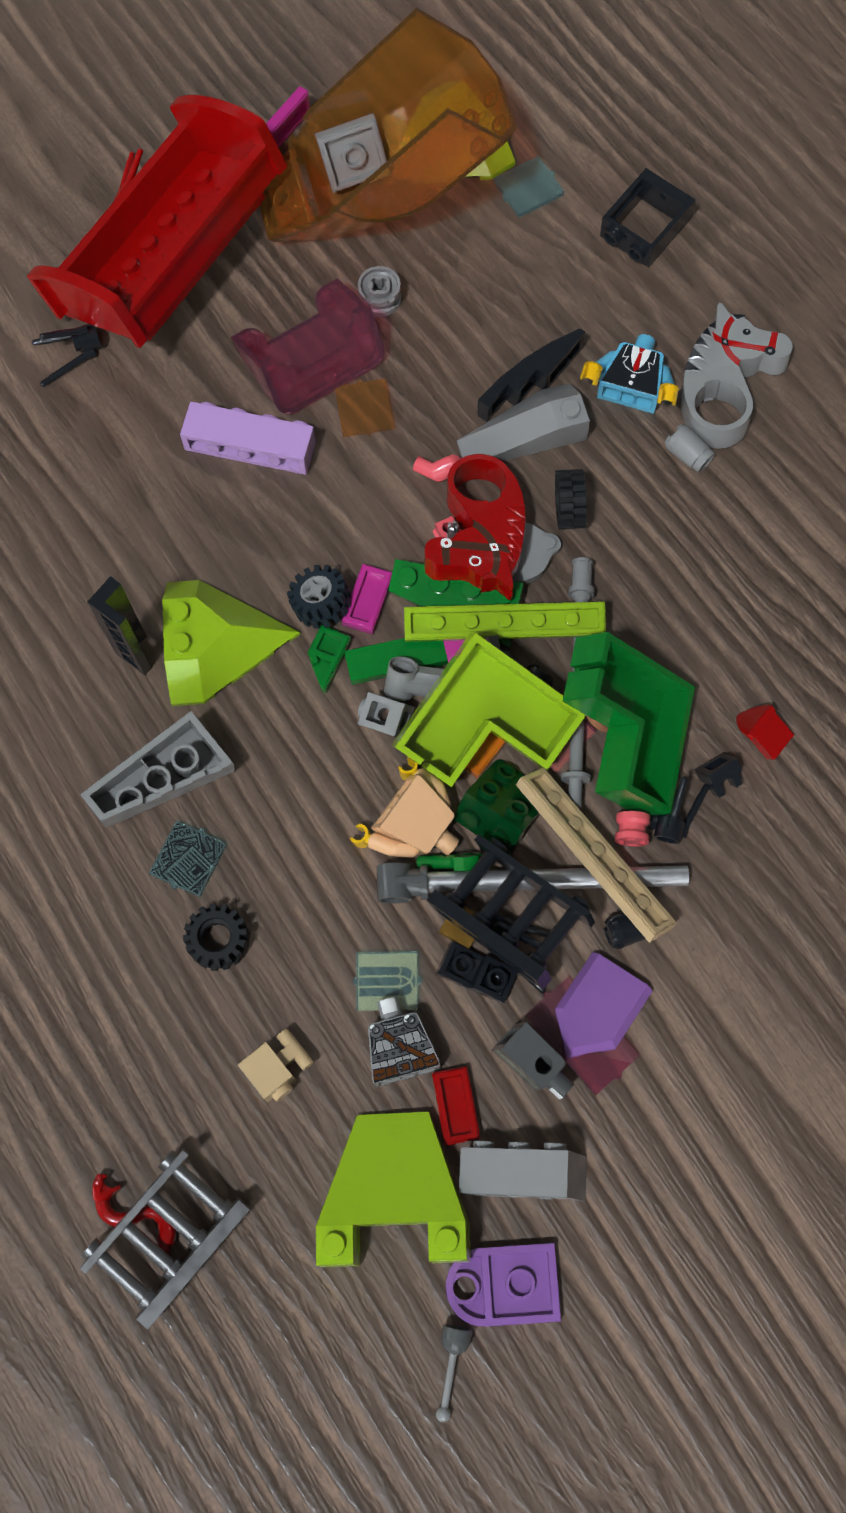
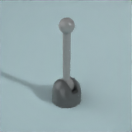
M449 1324L443 1325L441 1334L442 1345L450 1355L441 1407L436 1411V1418L443 1423L447 1422L451 1417L448 1407L457 1355L464 1353L468 1349L473 1331L469 1328Z

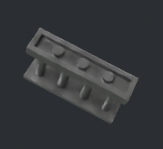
M184 1148L179 1154L172 1150L158 1166L162 1171L159 1177L102 1242L95 1238L81 1254L85 1259V1262L80 1267L81 1271L86 1274L96 1263L139 1302L137 1306L141 1310L136 1320L147 1330L250 1210L249 1206L239 1197L233 1203L228 1199L224 1201L183 1165L182 1162L189 1155V1152ZM171 1175L215 1213L213 1217L217 1221L208 1232L203 1228L201 1230L197 1229L157 1193ZM146 1204L190 1242L188 1247L192 1251L183 1261L179 1258L174 1260L131 1222ZM120 1233L164 1271L162 1276L167 1280L157 1291L153 1288L147 1289L106 1252L107 1248Z

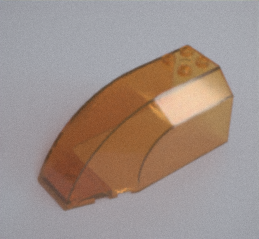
M416 8L313 104L302 118L305 124L298 135L292 134L287 141L288 150L283 158L288 167L281 175L277 174L263 191L266 198L259 207L268 240L272 242L318 241L357 233L408 217L430 206L503 146L517 127L500 76L474 42L419 8ZM373 113L387 162L363 183L333 193L315 134Z

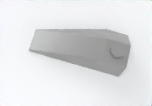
M570 383L539 390L457 440V445L461 458L472 454H486L496 457L503 462L585 441L588 437L590 419L581 393Z

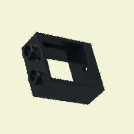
M645 168L602 217L600 236L609 245L618 247L627 253L632 260L641 262L649 268L692 219L696 199ZM641 199L673 219L652 244L620 224Z

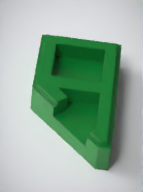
M324 625L320 626L307 654L322 692L327 693L345 656L344 651L348 650L352 639L351 636L329 627L325 628Z

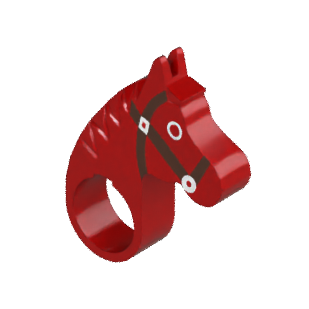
M486 454L468 455L452 465L447 477V506L464 530L456 533L453 538L436 537L429 540L425 544L424 570L433 580L466 581L480 588L481 593L497 590L506 599L511 600L513 590L512 577L520 563L525 531V504L522 490L516 477L507 465L498 458ZM481 479L492 482L502 492L498 499L488 502L487 500L477 501L463 496L457 488L466 481Z

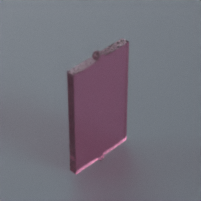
M567 977L552 992L544 993L543 1000L532 1008L525 1017L596 1096L614 1079L619 1080L622 1076L621 1072L639 1057V1054L622 1038L615 1050L583 1054L579 1057L565 1058L555 1008L573 982Z

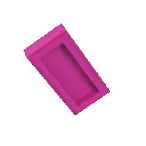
M301 86L296 89L266 123L278 148L311 112L308 90Z
M362 564L351 594V607H346L348 613L346 616H343L342 626L374 634L389 592L392 572Z

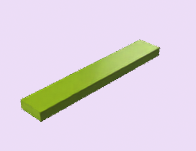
M605 602L404 607L405 642L465 640L470 633H477L484 639L488 636L497 635L499 639L580 637L606 632Z

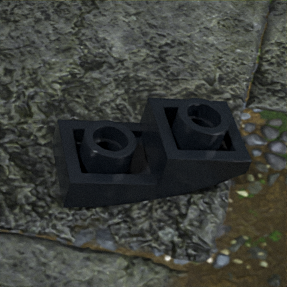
M452 941L447 947L436 975L492 1000L505 1003L518 971L498 960L477 954Z

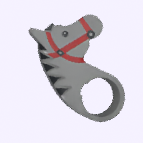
M719 303L717 305L715 322L710 324L698 338L685 368L681 393V411L685 425L690 427L711 448H727L741 441L747 433L753 410V399L744 377L753 376L759 371L769 375H778L785 372L793 348L790 338L783 333L758 329L745 319V315H731L725 306ZM716 398V400L733 405L741 414V418L732 424L715 425L701 418L696 408L702 404V401L705 403Z

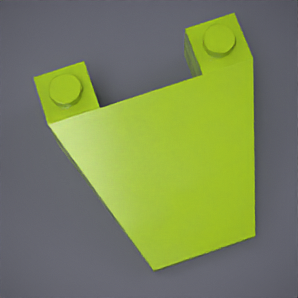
M430 1112L357 1115L316 1224V1266H361L360 1227L428 1224L429 1262H471L470 1223Z

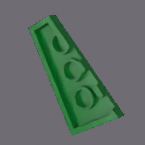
M395 559L388 591L419 607L520 604L524 584L513 581L512 599L508 600L497 590L481 593L480 588L466 581L433 580L425 573L424 564ZM499 639V644L511 649L513 639Z

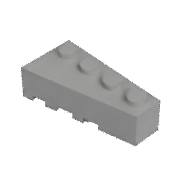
M190 711L80 795L105 828H108L235 772L230 758L193 712Z

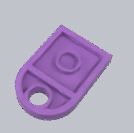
M555 1243L488 1247L471 1250V1262L453 1263L448 1272L446 1295L451 1308L458 1317L475 1326L561 1322ZM463 1276L471 1278L476 1287L474 1295L467 1300L459 1299L453 1290L455 1281Z

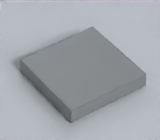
M373 113L315 134L333 193L390 173Z

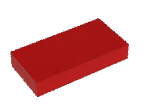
M467 1067L432 1073L445 1146L480 1140Z

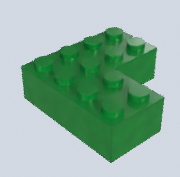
M609 632L576 637L570 666L574 668V672L568 673L562 702L608 727L595 793L629 811H640L649 815L671 814L695 686Z

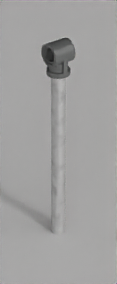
M407 863L377 865V901L389 904L406 903L412 900V896H421V900H427L428 893H432L435 889L439 892H453L469 871L427 872V865H420V869H411V865ZM687 865L630 867L646 887L689 885V869ZM586 868L530 869L557 889L602 888ZM487 871L471 892L496 891L510 874V871ZM522 880L515 890L536 889Z

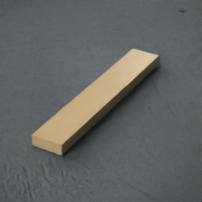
M540 768L520 777L516 783L519 790L646 940L650 943L672 930L677 922L546 769Z

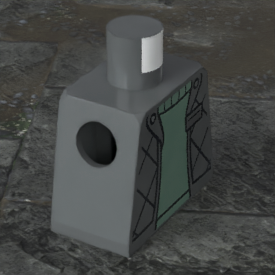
M527 1022L514 1024L491 1050L534 1090H543L546 1087L560 1100L574 1085L561 1072V1069L566 1065V1061ZM538 1058L543 1063V1068L540 1072L535 1069V1062Z

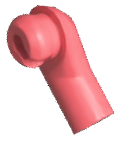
M451 454L433 463L419 456L413 465V471L436 482H442L447 479L450 468L460 457Z

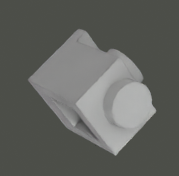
M368 692L367 697L361 701L358 708V717H360L358 724L397 737L412 716L414 707ZM388 709L387 719L383 721L382 713Z

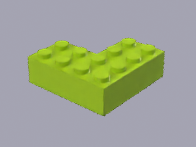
M470 633L391 745L419 765L425 760L422 767L452 787L490 732L540 768L548 770L586 715L562 702L563 695L480 635Z

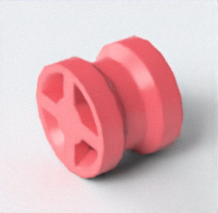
M640 811L618 812L616 814V823L619 825V831L615 833V842L619 845L631 847L648 845L650 836L646 833V827L650 824L651 816Z

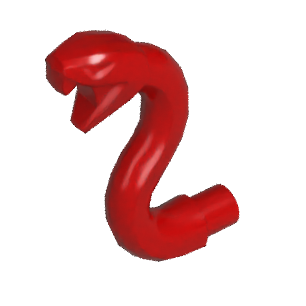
M99 1173L96 1175L92 1185V1197L95 1201L96 1211L103 1222L115 1227L127 1212L115 1211L111 1207L110 1199L122 1186L108 1187L105 1183V1179L108 1176ZM146 1204L131 1222L137 1224L145 1219H152L157 1222L158 1234L155 1241L169 1255L171 1246L175 1244L176 1230Z

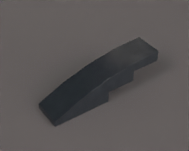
M577 329L551 341L507 371L478 399V416L488 422L506 401L515 406L528 395L535 385L542 390L549 388L583 349L585 331Z

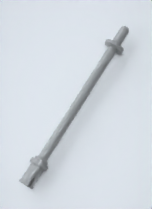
M579 557L572 560V585L568 588V595L575 602H588L594 597L595 589L591 585L593 561L589 560V558ZM573 637V650H574V645H575L576 637ZM584 719L570 737L569 771L561 775V781L569 784L568 796L579 809L582 806V784L589 783L591 780V775L583 772Z

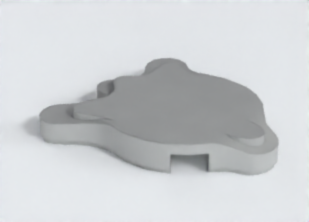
M525 522L521 559L512 577L513 581L526 585L538 580L543 575L551 559L560 551L561 541L558 536L544 532L538 527Z

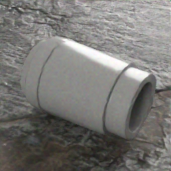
M678 425L677 430L673 435H669L664 443L670 453L697 473L703 471L716 454L687 425Z

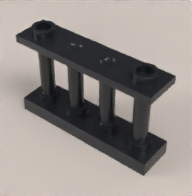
M478 834L474 840L483 852V855L453 893L448 892L444 896L435 889L427 901L434 911L544 990L552 980L545 969L548 965L546 963L547 959L578 919L590 928L594 925L595 921L590 912L591 906L577 895L570 898L507 854L508 849L497 839L492 837L488 841ZM496 861L509 870L510 874L479 913L475 911L471 915L463 909L465 906L463 902ZM523 880L538 892L507 932L502 931L498 935L490 929L492 926L490 921ZM549 900H552L565 909L566 912L535 952L530 951L526 955L517 949L520 945L518 940Z

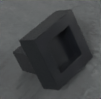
M721 753L694 769L699 780L705 783L711 793L718 798L725 795L722 789L723 781L728 779L729 784L736 788L742 785L739 774L742 771V767L738 759L725 753Z

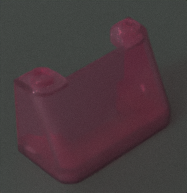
M338 278L324 285L317 292L315 305L318 314L267 342L264 335L255 328L245 329L231 337L236 351L273 405L284 414H291L374 368L383 359L384 345L371 307Z

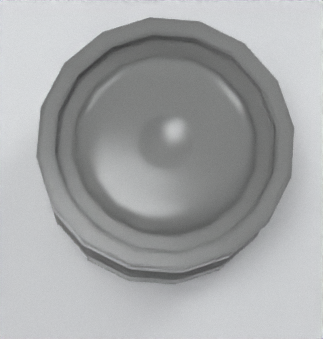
M375 266L362 273L357 285L361 308L369 315L375 317L389 316L394 313L400 306L402 299L400 292L401 283L396 272L388 267Z

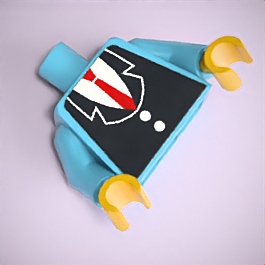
M646 334L638 335L635 345L622 342L616 351H609L596 362H585L580 376L581 380L584 378L593 380L592 385L597 386L599 381L597 398L652 414L655 413L657 403L661 404L663 400L670 401L675 406L679 391L678 386L674 383L670 368L663 364L664 354L653 350L655 339Z

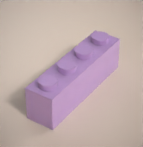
M190 401L180 433L184 449L187 451L307 475L316 444L314 426H310L303 421L295 420L290 422L280 420L269 414L262 416L250 414L243 409L221 408L210 402L196 403Z

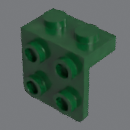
M496 760L465 792L453 820L475 835L479 834L488 841L492 837L497 839L508 849L507 854L511 855L518 846L527 827L540 813L516 786L520 777L525 775L506 762Z

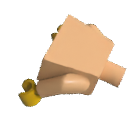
M408 757L407 762L413 769L406 771L398 766L400 777L405 782L371 829L375 833L371 834L365 825L357 824L355 827L359 831L365 832V835L361 840H355L350 837V840L358 848H366L368 846L372 850L393 857L413 858L417 854H428L434 846L445 855H449L458 845L459 839L446 829L455 815L450 809L451 801L443 781L427 770L419 769L418 764Z

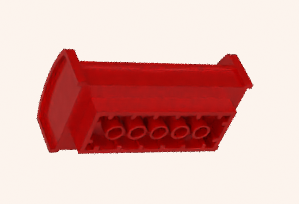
M183 95L174 100L170 105V110L178 122L177 127L58 268L45 265L34 266L27 275L31 284L56 318L61 320L66 315L130 338L138 348H141L147 340L150 341L266 198L263 194L266 187L277 174L281 175L288 167L265 121L260 116L238 105L202 95Z

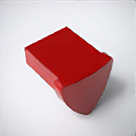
M772 705L753 707L736 716V723L739 730L746 738L750 739L766 759L775 760L794 736L775 713L776 709Z

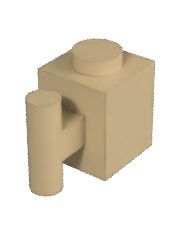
M288 1028L277 1035V1039L284 1046L280 1052L275 1054L267 1042H265L238 1064V1067L266 1102H270L272 1099L278 1102L293 1090L290 1084L296 1079L286 1068L287 1066L296 1061L304 1071L314 1063L313 1059Z

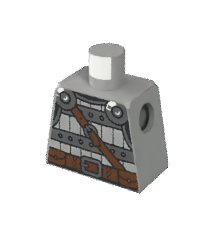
M391 997L377 1002L382 1021L368 1025L371 1071L375 1088L441 1070L439 1059L417 1012L402 1015L398 997Z

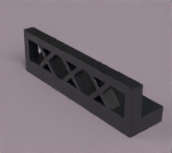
M110 576L87 603L114 652L145 676L151 670V667L140 644L147 636L121 583Z

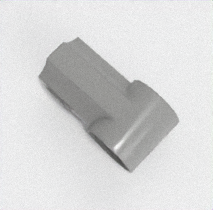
M394 657L388 663L384 693L388 698L396 701L410 700L413 695L425 697L444 669L418 666L410 658Z

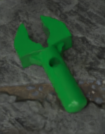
M461 852L457 855H419L416 864L419 869L420 865H427V869L454 868V871H469L482 856V853Z

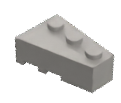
M473 1141V1148L461 1147L459 1193L473 1196L528 1197L546 1200L554 1198L586 1202L587 1157L566 1150V1144L544 1143V1150L530 1149L531 1143L508 1142V1149L495 1148V1142Z

